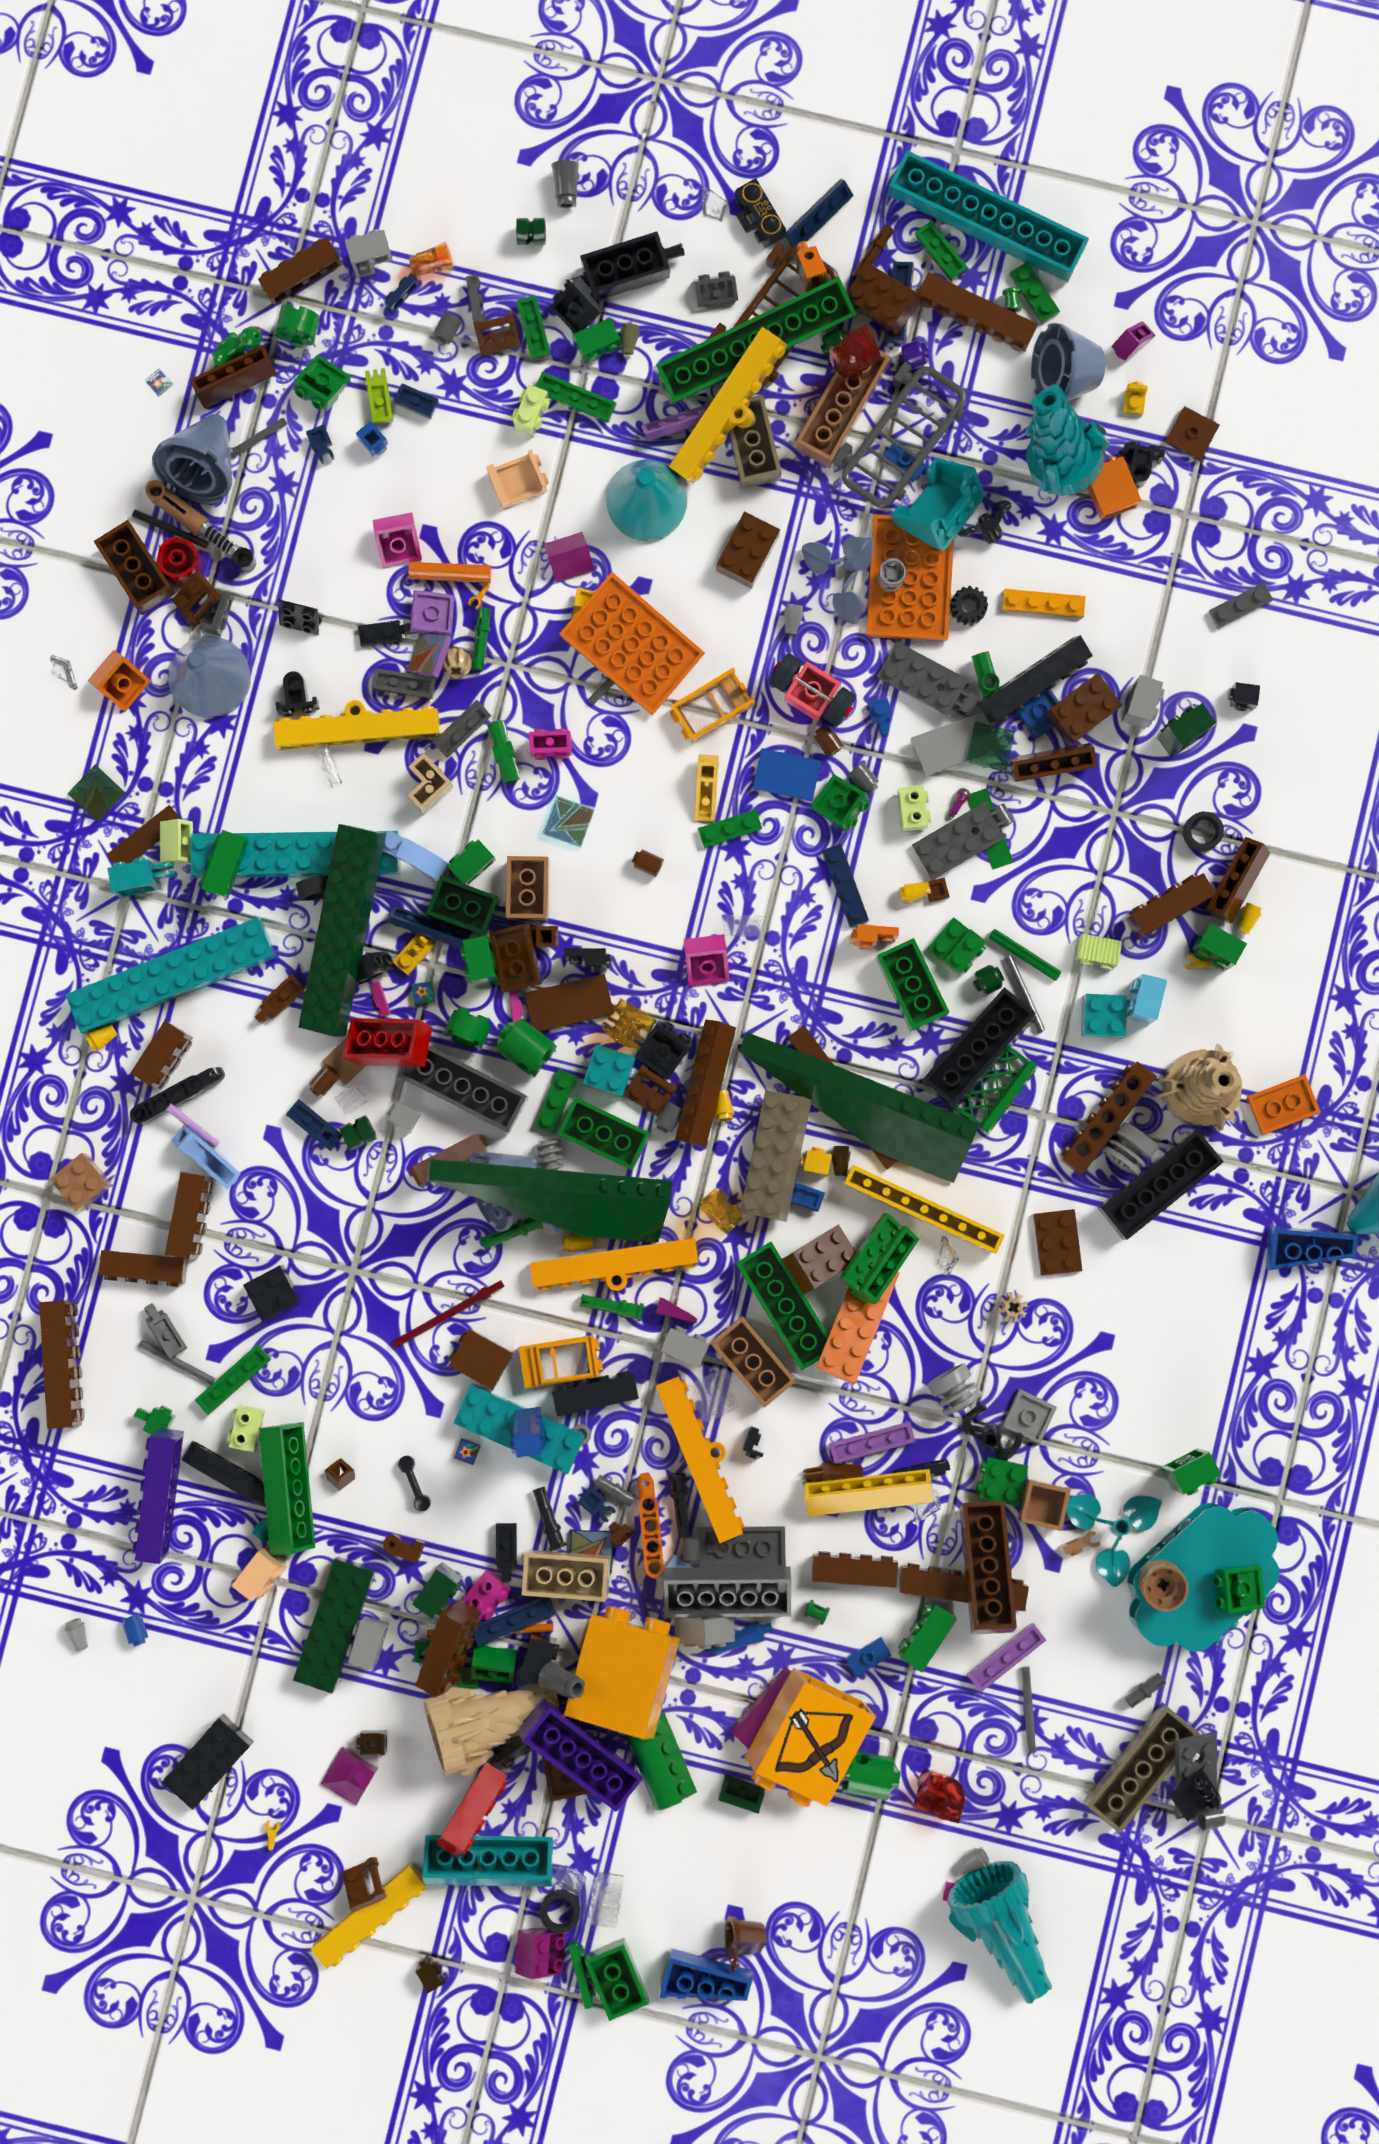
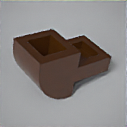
M530 926L534 947H559L558 926Z

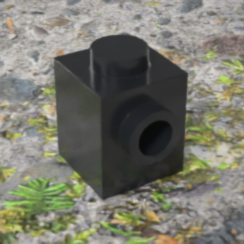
M1236 682L1228 690L1227 700H1230L1229 707H1235L1237 711L1254 710L1258 706L1261 685Z

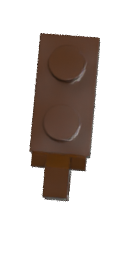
M291 974L262 1001V1004L259 1006L262 1010L254 1018L260 1024H263L268 1018L271 1020L277 1018L305 992L306 988Z

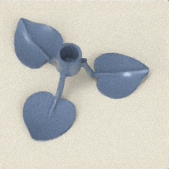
M848 538L843 544L845 556L835 560H829L831 552L825 545L818 542L804 544L801 550L806 565L812 572L823 574L828 571L829 564L832 565L842 561L844 562V567L848 571H852L842 588V593H835L833 595L832 604L835 612L841 619L851 624H858L862 614L861 600L855 593L846 592V589L855 574L858 573V570L862 571L869 567L873 556V538Z

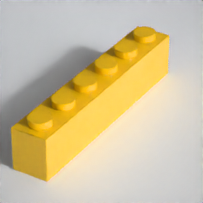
M930 1469L805 1483V1502L808 1516L934 1502Z
M413 1862L409 1863L382 1886L387 1896L384 1900L351 1912L312 1945L311 1951L326 1969L331 1965L336 1967L344 1959L342 1956L349 1951L351 1954L360 1946L359 1942L363 1938L368 1940L377 1932L376 1927L380 1924L384 1926L393 1918L392 1914L397 1910L399 1912L403 1911L410 1904L408 1901L413 1896L415 1898L421 1896L426 1891L424 1888L426 1885H424L421 1872Z

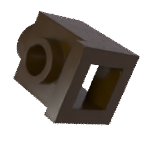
M362 1730L360 1736L356 1737V1749H360V1755H385L387 1753V1730ZM367 1741H373L374 1747H369Z
M425 1956L418 1961L415 1972L427 1993L432 1992L447 1982L448 1976L447 1974H441L443 1970L438 1961L434 1962L433 1958Z

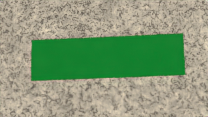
M987 788L970 794L968 803L971 809L987 801L990 811L994 809ZM1005 838L986 849L992 870L1014 863Z

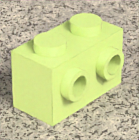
M528 384L527 389L523 390L520 395L519 401L521 404L519 409L515 408L512 420H514L516 430L534 436L536 430H539L541 427L542 415L544 411H547L550 399L548 398L547 391Z
M923 785L898 788L897 794L902 832L927 829L928 823H931L930 811H926V803H929L928 791H924Z
M238 1405L237 1409L233 1410L231 1421H234L233 1430H229L227 1442H230V1448L250 1452L257 1451L259 1428L263 1425L265 1409Z

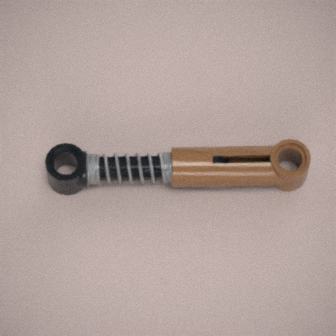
M152 480L147 483L145 493L154 505L160 507L196 536L207 539L208 542H212L213 546L216 545V549L225 552V555L236 564L240 571L248 573L255 569L257 561L250 549L233 544V541H229V537L225 538L224 534L221 535L220 531H216V527L212 528L209 519L169 490L161 481ZM155 490H162L159 496H153ZM169 500L171 503L177 506L180 509V511L173 507L167 501ZM243 557H250L247 563H240V560Z

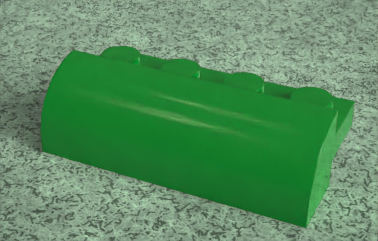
M883 1213L840 1278L850 1287L849 1292L864 1302L877 1304L920 1239L907 1226H901L889 1213Z
M665 1713L660 1714L654 1738L641 1739L624 1734L655 1810H663L681 1803L683 1799L697 1793Z

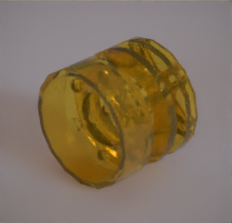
M620 998L613 1009L620 1017L618 1020L608 1017L607 1020L614 1026L612 1028L604 1024L602 1029L611 1039L624 1047L639 1051L641 1046L634 1042L635 1038L644 1042V1037L639 1034L640 1030L650 1033L657 1021L638 1007Z

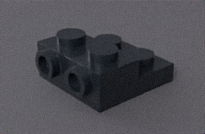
M580 276L575 280L573 277L564 284L566 289L564 291L559 290L554 295V302L550 306L553 312L574 334L586 329L604 310L591 297L590 294L593 290Z
M564 948L565 960L569 961L570 965H582V961H585L586 969L590 970V973H603V970L611 969V956L607 954L606 948Z
M659 1020L635 1054V1057L668 1080L693 1046V1043L691 1042V1037L686 1033L681 1032L679 1034L676 1032L671 1022Z

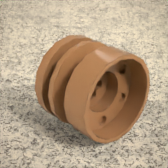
M1154 1560L1142 1568L1139 1575V1588L1146 1601L1153 1608L1160 1611H1172L1179 1608L1185 1602L1188 1595V1583L1183 1573L1174 1563L1167 1560ZM1160 1579H1163L1165 1581L1163 1583V1587H1160L1158 1585L1160 1583Z

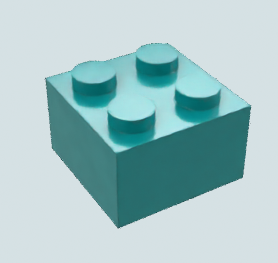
M1087 993L1083 995L1081 1037L1125 1038L1128 995Z
M596 1044L583 1085L623 1098L636 1057Z

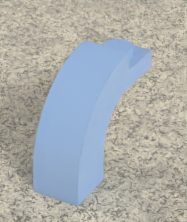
M389 830L387 831L383 852L409 864L421 874L436 882L439 881L440 875H445L449 865L446 861L417 843Z

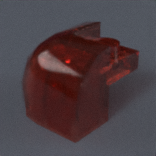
M867 324L843 336V341L836 347H830L828 359L833 368L845 378L860 377L864 368L881 360L879 348Z
M924 1769L916 1784L918 1785V1790L913 1808L935 1814L939 1819L959 1824L966 1796L962 1785L957 1779L948 1774Z

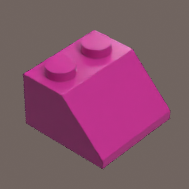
M413 512L373 520V531L382 567L422 560Z
M724 934L683 939L689 987L730 982Z

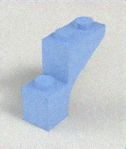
M183 1125L171 1141L178 1149L193 1159L228 1190L231 1185L236 1183L241 1173L226 1157L208 1145L205 1140L186 1125Z

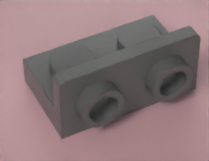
M730 271L718 272V276L710 277V274L698 275V279L694 280L698 307L738 300L736 278L734 274H730Z

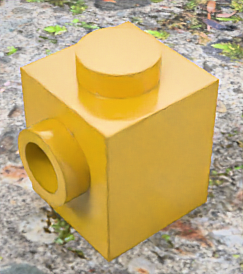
M812 1147L811 1150L806 1151V1154H802L800 1166H804L803 1171L827 1176L832 1154L824 1153V1149Z

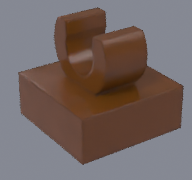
M613 1521L608 1526L614 1533L610 1539L619 1547L635 1533L625 1523L620 1526Z

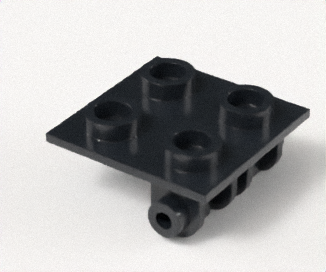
M278 599L280 626L300 630L307 634L319 635V625L322 624L323 618L319 617L317 608Z
M1202 1768L1169 1794V1797L1187 1822L1207 1806L1210 1809L1218 1810L1221 1804L1218 1798L1220 1794Z

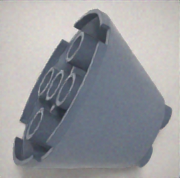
M478 1151L472 1153L468 1161L472 1163L537 1168V1161L533 1156ZM474 1197L483 1217L488 1223L492 1221L496 1225L494 1229L499 1232L508 1230L521 1216V1214Z

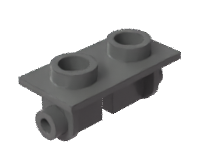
M519 1735L509 1740L513 1746L511 1749L505 1743L494 1751L492 1758L497 1763L495 1764L496 1767L502 1770L504 1768L508 1769L515 1764L517 1758L525 1756L532 1751V1748L524 1743Z

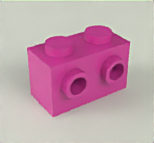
M537 729L534 732H529L531 757H535V760H546L547 757L555 756V759H567L568 756H572L571 731H567V729H555L554 731Z
M485 1570L462 1601L480 1610L479 1620L485 1621L490 1619L494 1615L497 1606L506 1600L511 1588L502 1582L495 1573Z

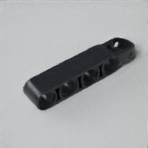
M208 1068L139 1103L130 1111L131 1120L141 1125L148 1124L168 1113L165 1109L170 1103L177 1108L198 1097L207 1089L223 1081L225 1078L223 1068ZM199 1080L201 1083L200 1088L194 1091L191 1087L192 1082ZM176 1090H181L182 1097L176 1101L173 1094ZM162 1099L164 1107L158 1111L155 1108V1103ZM143 1109L146 1115L143 1120L139 1121L137 1113Z
M191 1441L181 1458L183 1462L239 1495L252 1500L260 1506L266 1507L263 1480L202 1444Z

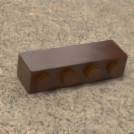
M326 237L318 239L308 249L298 251L293 258L283 260L273 270L263 272L258 281L272 305L275 306L338 268L342 263L339 255Z
M264 345L190 379V382L205 409L278 374Z
M1091 743L1009 758L1011 774L1015 782L1097 767L1095 748Z
M1245 837L1215 892L1216 895L1212 897L1206 908L1213 917L1232 924L1271 853L1264 843Z
M101 1250L98 1275L105 1276L104 1280L117 1281V1277H123L125 1282L138 1283V1279L146 1280V1284L158 1285L159 1281L167 1282L166 1286L179 1287V1283L186 1282L188 1259Z
M818 1551V1554H813L812 1582L897 1588L898 1561L893 1560V1556L881 1555V1559L872 1558L873 1555L860 1554V1557H851L852 1553L839 1552V1556L831 1555L829 1551Z

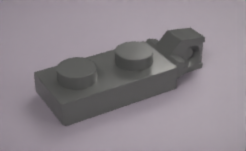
M478 275L466 276L473 322L478 320L479 322L486 321L485 313L481 314L480 308L483 307L482 295L477 292L481 287Z
M153 1303L145 1306L144 1310L148 1315V1318L145 1319L147 1326L168 1360L186 1350L187 1346L168 1315L163 1310L157 1311Z

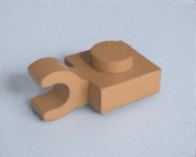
M1090 1531L1085 1536L1062 1544L1064 1553L1074 1556L1083 1552L1082 1548L1086 1546L1092 1548L1099 1547L1101 1545L1099 1541L1095 1543L1090 1542L1091 1536L1096 1535V1532Z

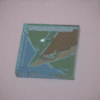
M556 795L542 834L582 848L595 809Z

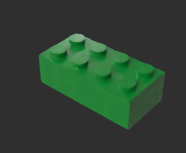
M914 938L876 955L875 960L910 1032L950 1013Z
M575 1097L557 1135L633 1171L651 1133Z

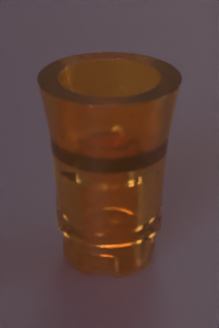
M446 241L409 257L410 266L415 276L455 269Z

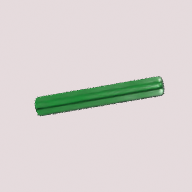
M993 929L989 934V939L1052 980L1056 981L1060 977L1062 972L1002 932Z

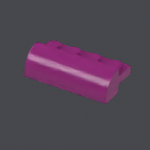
M787 1666L782 1669L731 1729L736 1738L748 1749L791 1673Z

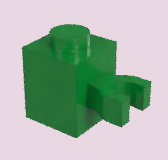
M164 1405L154 1407L151 1413L140 1407L137 1408L134 1414L135 1417L146 1421L143 1431L151 1435L158 1428L169 1429L176 1415L172 1414L173 1410Z

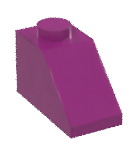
M1141 321L1126 329L1111 347L1115 350L1117 357L1126 361L1146 346L1156 334Z

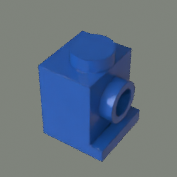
M372 421L355 433L359 442L363 444L372 456L375 454L380 456L387 450V439ZM373 440H377L376 443H374L373 445H371V442H372Z

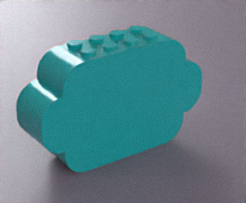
M1204 1503L1196 1507L1130 1568L1127 1583L1135 1598L1129 1607V1618L1134 1628L1149 1642L1161 1647L1170 1646L1177 1642L1189 1651L1198 1652L1207 1649L1212 1644H1218L1228 1629L1230 1631L1239 1624L1238 1620L1241 1617L1248 1616L1254 1610L1231 1614L1219 1612L1215 1605V1597L1218 1596L1217 1587L1213 1584V1576L1216 1574L1215 1569L1261 1565L1265 1601L1270 1596L1269 1592L1276 1586L1280 1575L1279 1566L1271 1556L1278 1544V1535L1274 1526L1262 1514L1248 1508H1236L1230 1511L1215 1503ZM1167 1560L1174 1563L1185 1576L1188 1583V1595L1185 1602L1179 1608L1172 1611H1160L1153 1608L1142 1595L1139 1588V1575L1142 1568L1149 1562ZM1160 1579V1583L1158 1585L1160 1587H1163V1583L1165 1581L1163 1579Z

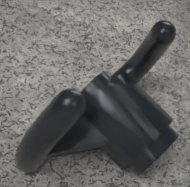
M1007 500L996 502L994 507L998 511L994 515L988 514V512L980 515L977 518L976 526H970L966 529L962 527L957 535L959 537H968L972 534H981L984 541H987L988 544L996 542L1003 536L999 523L1003 515L1011 509V502Z
M984 1404L974 1407L965 1416L961 1425L962 1431L965 1434L977 1437L987 1449H993L997 1459L1007 1461L1012 1458L1022 1445L1023 1434L1017 1433L1012 1447L1007 1451L1004 1450L1001 1442L1002 1430L998 1425L987 1424L981 1427L971 1424L973 1418L986 1411L987 1408Z

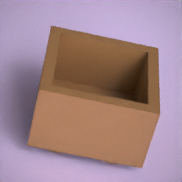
M80 1153L49 1179L71 1207L78 1212H82L113 1186L87 1153Z
M1026 1478L1018 1520L1062 1531L1071 1489Z

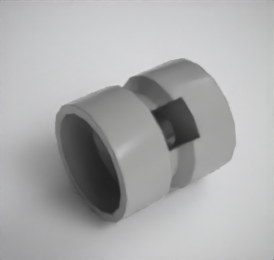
M891 558L882 563L877 579L879 586L883 590L894 592L901 588L906 575V568L903 562Z

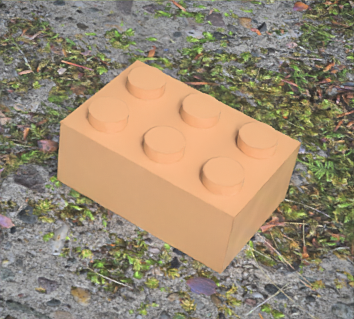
M267 1545L256 1553L231 1586L251 1602L256 1598L260 1599L273 1587L274 1584L272 1582L286 1570L285 1563L288 1560L282 1555H270V1548Z

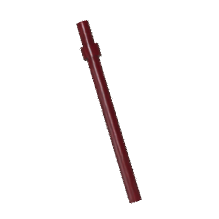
M499 1280L489 1287L485 1286L479 1289V1292L396 1338L392 1341L393 1345L397 1348L477 1302L489 1299L493 1293L505 1287L502 1280Z

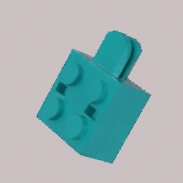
M136 858L133 860V863L125 864V862L113 863V867L107 868L111 892L123 898L161 890L159 879L174 877L175 871L169 870L174 868L173 862H166L155 865L145 858Z

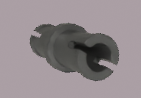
M602 1475L598 1476L593 1485L609 1494V1498H615L628 1505V1507L631 1506L636 1497L635 1494L620 1487L621 1484H615Z
M1156 1673L1144 1684L1141 1682L1137 1689L1124 1698L1133 1709L1145 1698L1149 1699L1152 1697L1151 1694L1165 1685L1166 1682L1159 1673Z

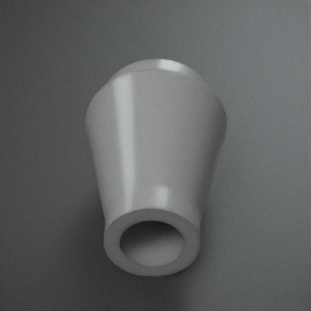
M787 604L786 609H784L785 633L797 635V630L804 611H802L803 606Z
M75 1618L64 1624V1631L76 1651L86 1649L88 1644L84 1622L81 1621V1618Z
M982 1847L974 1848L961 1862L957 1863V1867L961 1874L965 1875L966 1873L987 1867L986 1864L990 1860Z

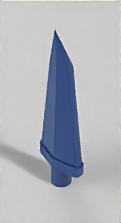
M757 1620L736 1632L734 1642H727L724 1647L711 1646V1649L703 1651L718 1654L763 1642L766 1640L764 1634L773 1631L771 1623L761 1626Z

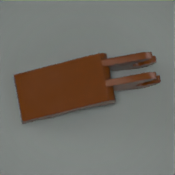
M823 1462L819 1467L803 1470V1473L806 1474L802 1477L804 1481L802 1485L805 1487V1483L828 1481L834 1478L864 1477L862 1465Z

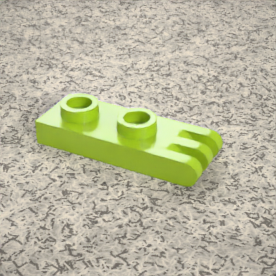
M381 368L382 376L379 377L377 369H373V378H370L369 370L365 371L373 423L378 425L394 422L385 368Z

